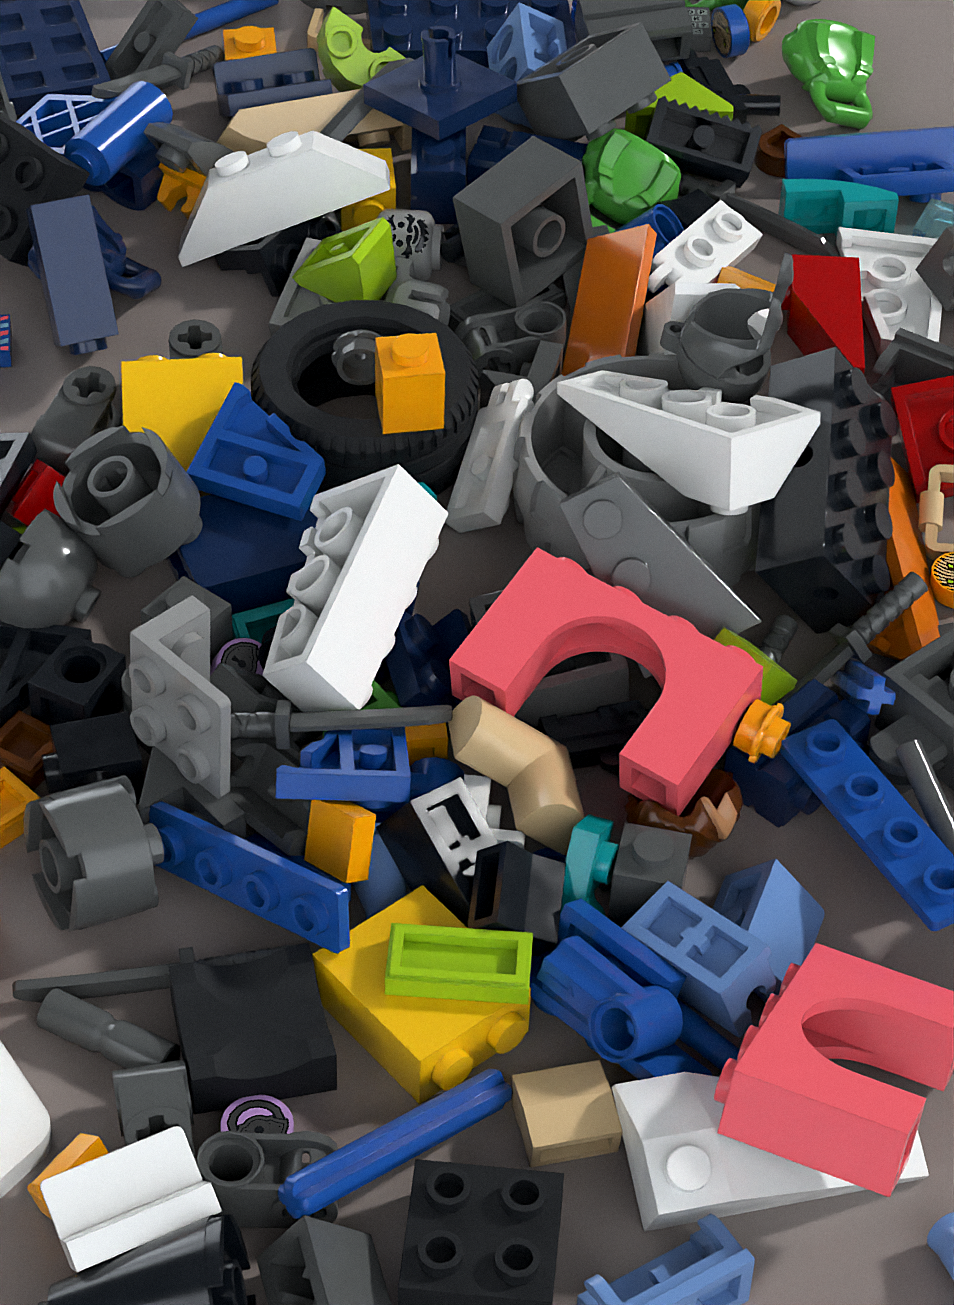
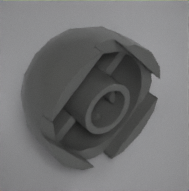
M44 509L36 516L19 539L25 544L13 560L7 558L0 570V621L22 628H45L55 624L66 626L72 619L83 624L94 609L102 592L92 586L98 568L96 555L93 549L61 517Z

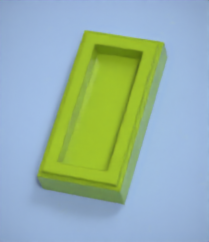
M391 923L385 972V995L528 1005L533 933Z

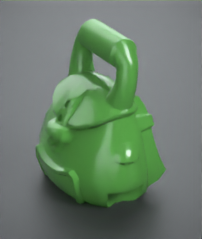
M811 19L797 24L796 29L785 35L782 40V57L790 72L803 83L802 89L810 93L813 103L826 122L857 129H864L873 118V112L866 94V82L873 73L875 36L859 31L851 25L827 19ZM838 102H851L854 106Z
M614 128L608 133L591 140L586 146L582 165L584 167L588 203L608 218L625 225L655 206L659 201L678 199L681 181L679 167L665 153L642 138L628 131ZM591 215L592 227L606 225ZM607 225L609 233H613L615 229Z

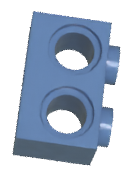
M519 2L487 46L489 69L516 82L567 50L563 22ZM518 101L495 112L512 124H522L532 129Z

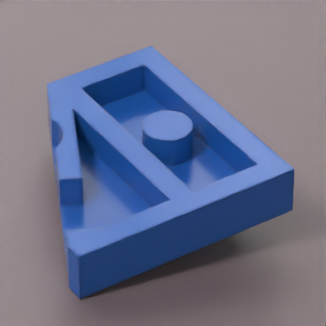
M234 382L186 472L200 491L302 521L326 475L324 459L305 441L294 438L287 424L275 413L269 416L252 400L249 389L243 384Z
M405 727L332 730L325 732L322 740L312 742L301 750L299 768L281 765L276 769V799L353 801V803L361 807L371 809L385 808L392 805L393 802H409L411 775Z

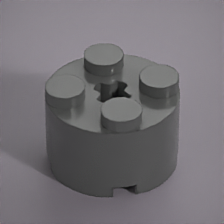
M118 426L93 435L71 453L65 462L70 471L62 487L56 481L53 499L58 514L93 549L97 561L107 568L116 570L120 576L131 578L140 575L147 567L164 560L181 545L194 541L200 534L203 523L199 516L201 505L199 490L163 440L150 429L142 427L144 433L129 432L125 426Z
M122 775L50 794L41 799L31 801L26 805L24 812L26 851L29 853L39 850L43 872L32 874L40 900L57 928L61 931L69 929V932L77 929L82 930L144 912L158 906L159 897L154 879L153 865L164 861L163 843L158 829L153 823L143 825L137 810L135 792L128 777Z

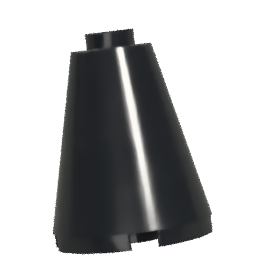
M224 1214L207 1216L51 1284L47 1301H41L38 1305H257L255 1294H246L242 1271L251 1269L240 1228L233 1215Z

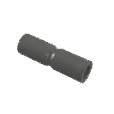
M58 988L51 990L47 994L37 1014L38 1027L88 1051L101 1052L106 1059L127 1069L178 1061L180 1057V1046L127 1020H116L109 1012Z

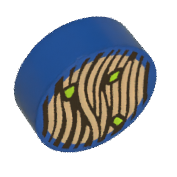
M736 4L715 8L711 17V31L718 53L723 58L744 55L749 47L750 31L743 10Z

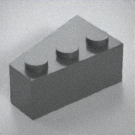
M619 471L561 499L560 506L595 578L612 587L622 586L629 589L639 597L642 603L667 616L675 615L686 619L699 633L713 640L723 627L738 634L762 622L759 613L717 573ZM638 663L645 678L652 675L644 666Z

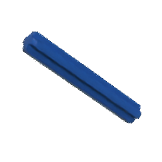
M487 1069L288 1176L285 1182L278 1188L279 1201L286 1206L287 1212L292 1218L300 1219L303 1215L309 1216L503 1109L505 1103L512 1098V1087L504 1081L501 1071Z

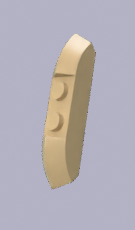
M360 89L239 109L220 135L217 143L234 152L245 151L249 155L267 148V143L270 140L287 132L296 131L299 135L310 131L320 133ZM373 108L347 135L342 143L358 141L359 148H372L390 143L389 135H393L402 151L411 149L412 127Z

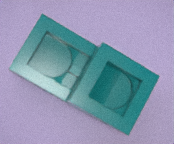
M782 179L778 215L816 234L835 233L836 239L838 227L894 234L899 198L895 192L859 183L825 179Z

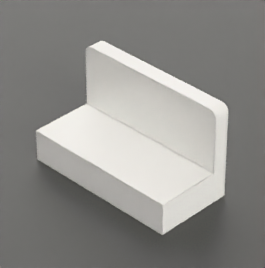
M178 1126L168 1128L51 1176L40 1183V1190L69 1266L76 1272L139 1247L207 1216L222 1212L211 1182L202 1180L184 1130Z

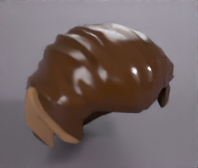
M712 769L679 816L662 808L654 801H643L632 794L627 795L628 803L624 808L627 812L626 820L628 823L692 834L689 860H693L695 857H702L708 853L717 843L728 839L734 824L740 818V811L744 803L740 788L733 778V773L724 769Z

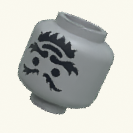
M384 209L379 213L376 219L384 217L391 225L394 256L413 260L415 273L413 279L427 282L433 270L441 271L443 257L440 254V245L444 242V227L435 225V221L429 212L422 210Z

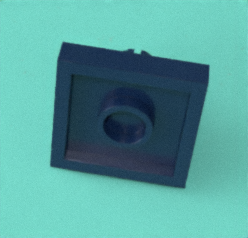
M447 26L429 27V31L424 29L421 32L423 56L363 84L364 104L439 141L517 102V82L456 54V32Z

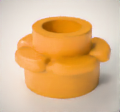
M756 699L747 710L736 732L733 746L749 754V762L756 763L761 754L773 759L779 752L781 741L787 737L791 726L790 722L782 719L784 706L781 703L771 706Z

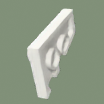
M838 227L836 246L840 257L859 258L862 315L878 356L891 343L899 328L939 342L942 304L915 270L938 239Z

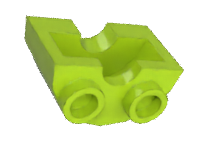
M333 6L324 18L317 35L318 56L323 66L322 72L326 79H331V84L339 92L361 89L363 84L375 76L388 62L405 59L404 56L391 47L381 53L369 51L361 40L363 27Z

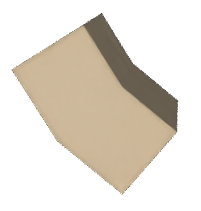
M600 1059L512 1075V1108L521 1131L530 1168L618 1152L623 1131L612 1091Z

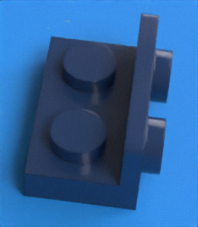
M313 48L220 61L212 65L220 116H234L239 109L333 94L331 79H320L316 51Z
M454 609L433 626L424 616L418 613L412 616L404 611L394 634L395 644L385 657L402 708L450 705L453 711L462 702V700L452 695L449 659L472 631L468 616L461 610ZM446 722L448 738H450L448 722Z

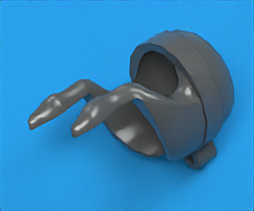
M784 253L774 292L753 288H725L708 293L694 305L685 323L677 321L665 323L660 345L665 350L676 354L680 375L690 390H699L702 387L722 389V401L736 404L747 401L761 391L767 381L771 366V352L769 349L773 344L777 330L783 322L781 304L794 278L792 255ZM769 309L761 336L752 326L748 325V319L760 310Z

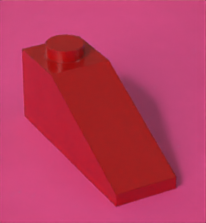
M792 254L794 278L781 304V311H787V334L804 356L837 347L854 368H859L864 374L865 356L859 258Z

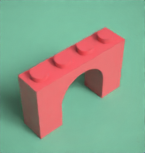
M537 547L449 659L452 695L462 701L472 695L478 696L514 717L543 677L554 666L570 657L588 652H611L635 660L655 677L661 687L662 694L619 753V787L643 801H654L662 808L679 816L734 740L738 727L749 707L756 699L761 700L763 666L756 663L743 649L733 645L724 646L699 633L686 619L675 615L667 616L642 603L639 597L629 589L622 586L612 587L587 574L572 559L567 557L557 558Z
M815 943L801 966L795 963L789 965L781 984L779 995L770 994L764 1006L758 1027L754 1025L749 1026L740 1046L737 1060L729 1058L726 1061L714 1095L715 1101L725 1104L717 1133L890 1197L909 1161L926 1098L843 1068L829 1059H844L868 1064L944 1092L954 1072V991Z

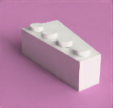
M399 464L321 492L313 497L310 511L318 518L315 529L310 527L303 532L299 549L307 556L306 563L301 570L291 575L286 591L295 599L294 605L279 616L262 675L302 712L360 710L365 706L372 695V682L381 662L395 644L394 634L404 611L417 595L416 585L422 571L439 546L438 536L449 513Z

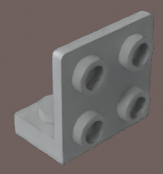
M192 595L130 632L131 664L129 665V675L131 678L132 700L130 722L134 732L144 744L155 746L177 765L182 775L188 781L195 784L199 783L219 799L230 792L231 702L224 693L210 683V609Z

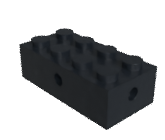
M833 347L770 366L768 397L821 412L819 427L775 498L762 501L760 504L756 573L816 634L829 631L837 623L845 627L852 626L862 615H866V611L875 605L876 602H880V599L890 587V573L886 564L887 539L892 536L893 532L892 519L889 513V489L895 482V472L891 461L892 437L897 433V420L892 406L887 401L880 399L868 385L862 371L857 367L854 368L837 347Z

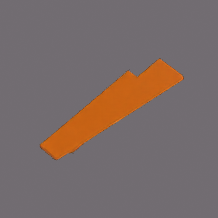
M891 457L895 472L894 485L889 489V513L892 519L893 532L892 536L887 539L886 564L890 573V587L885 594L893 590L894 586L898 585L910 572L916 573L923 579L928 587V591L917 601H914L908 609H904L897 619L890 622V625L885 630L877 634L876 638L867 644V647L871 653L902 661L939 638L940 634L922 531L918 529L919 515L910 477Z

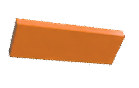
M650 224L587 240L562 369L563 376L585 367L586 362L620 354L622 357L635 356L657 233Z

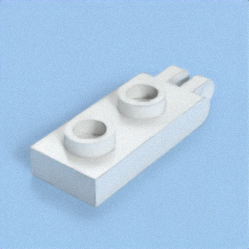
M720 200L656 254L652 259L650 270L652 274L649 276L647 289L654 293L665 283L670 286L674 282L716 283L722 267H734L754 250L763 234L747 222L742 215Z
M519 379L511 383L495 386L492 390L488 406L478 411L446 510L449 514L445 523L459 533L500 525L509 507V496L513 486V472L519 467V464L513 459L519 425L524 412L530 413L535 406L532 401L534 395L533 386L527 379Z

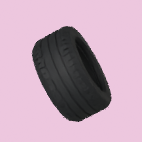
M350 300L314 308L301 313L283 324L262 346L253 363L251 397L269 416L275 413L287 424L294 438L305 441L324 459L326 475L317 493L330 490L399 464L417 483L424 482L436 495H439L456 481L478 414V371L467 346L448 326L430 314L407 305L386 301ZM355 330L372 331L381 337L399 336L407 333H437L445 369L444 429L383 434L380 418L362 420L334 416L316 408L336 398L358 395L375 396V382L368 385H353L344 381L339 376L331 358L332 353L335 352L333 344L336 339L344 333Z

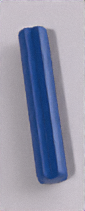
M854 659L848 660L845 663L844 670H838L830 677V681L840 687V695L867 714L879 715L882 704L894 705L896 700V692L885 686V677Z

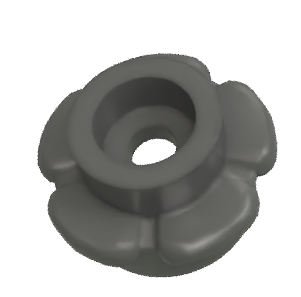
M355 330L344 333L336 339L333 344L335 352L332 353L331 358L339 376L344 381L353 385H368L375 382V338L381 337L379 334L368 330Z

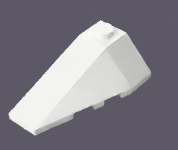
M603 370L557 382V394L682 495L710 505L712 512L721 515L743 514L748 511V506L775 498L820 425L821 412L772 397L755 395L750 398V406L722 401V389L702 387L699 390H674L668 392L666 380Z
M681 1072L614 1084L612 1087L644 1232L697 1222L710 1213L720 1218L867 1190L866 1188L717 1133L725 1105L714 1100L719 1080L718 1076ZM918 1130L909 1161L897 1184L925 1179L929 1176Z

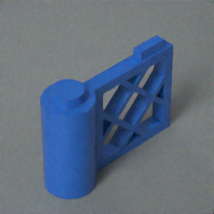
M137 81L131 84L119 96L101 99L91 95L47 94L16 122L30 130L47 146L88 171L90 174L86 180L87 184L100 186L111 179L151 142L143 133L148 123H171L173 112L169 100L158 87L149 82Z

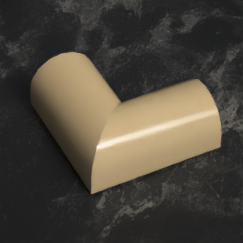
M474 695L465 698L454 708L452 720L448 721L455 759L507 787L516 830L567 856L573 827L585 817L569 750L563 744L484 699Z

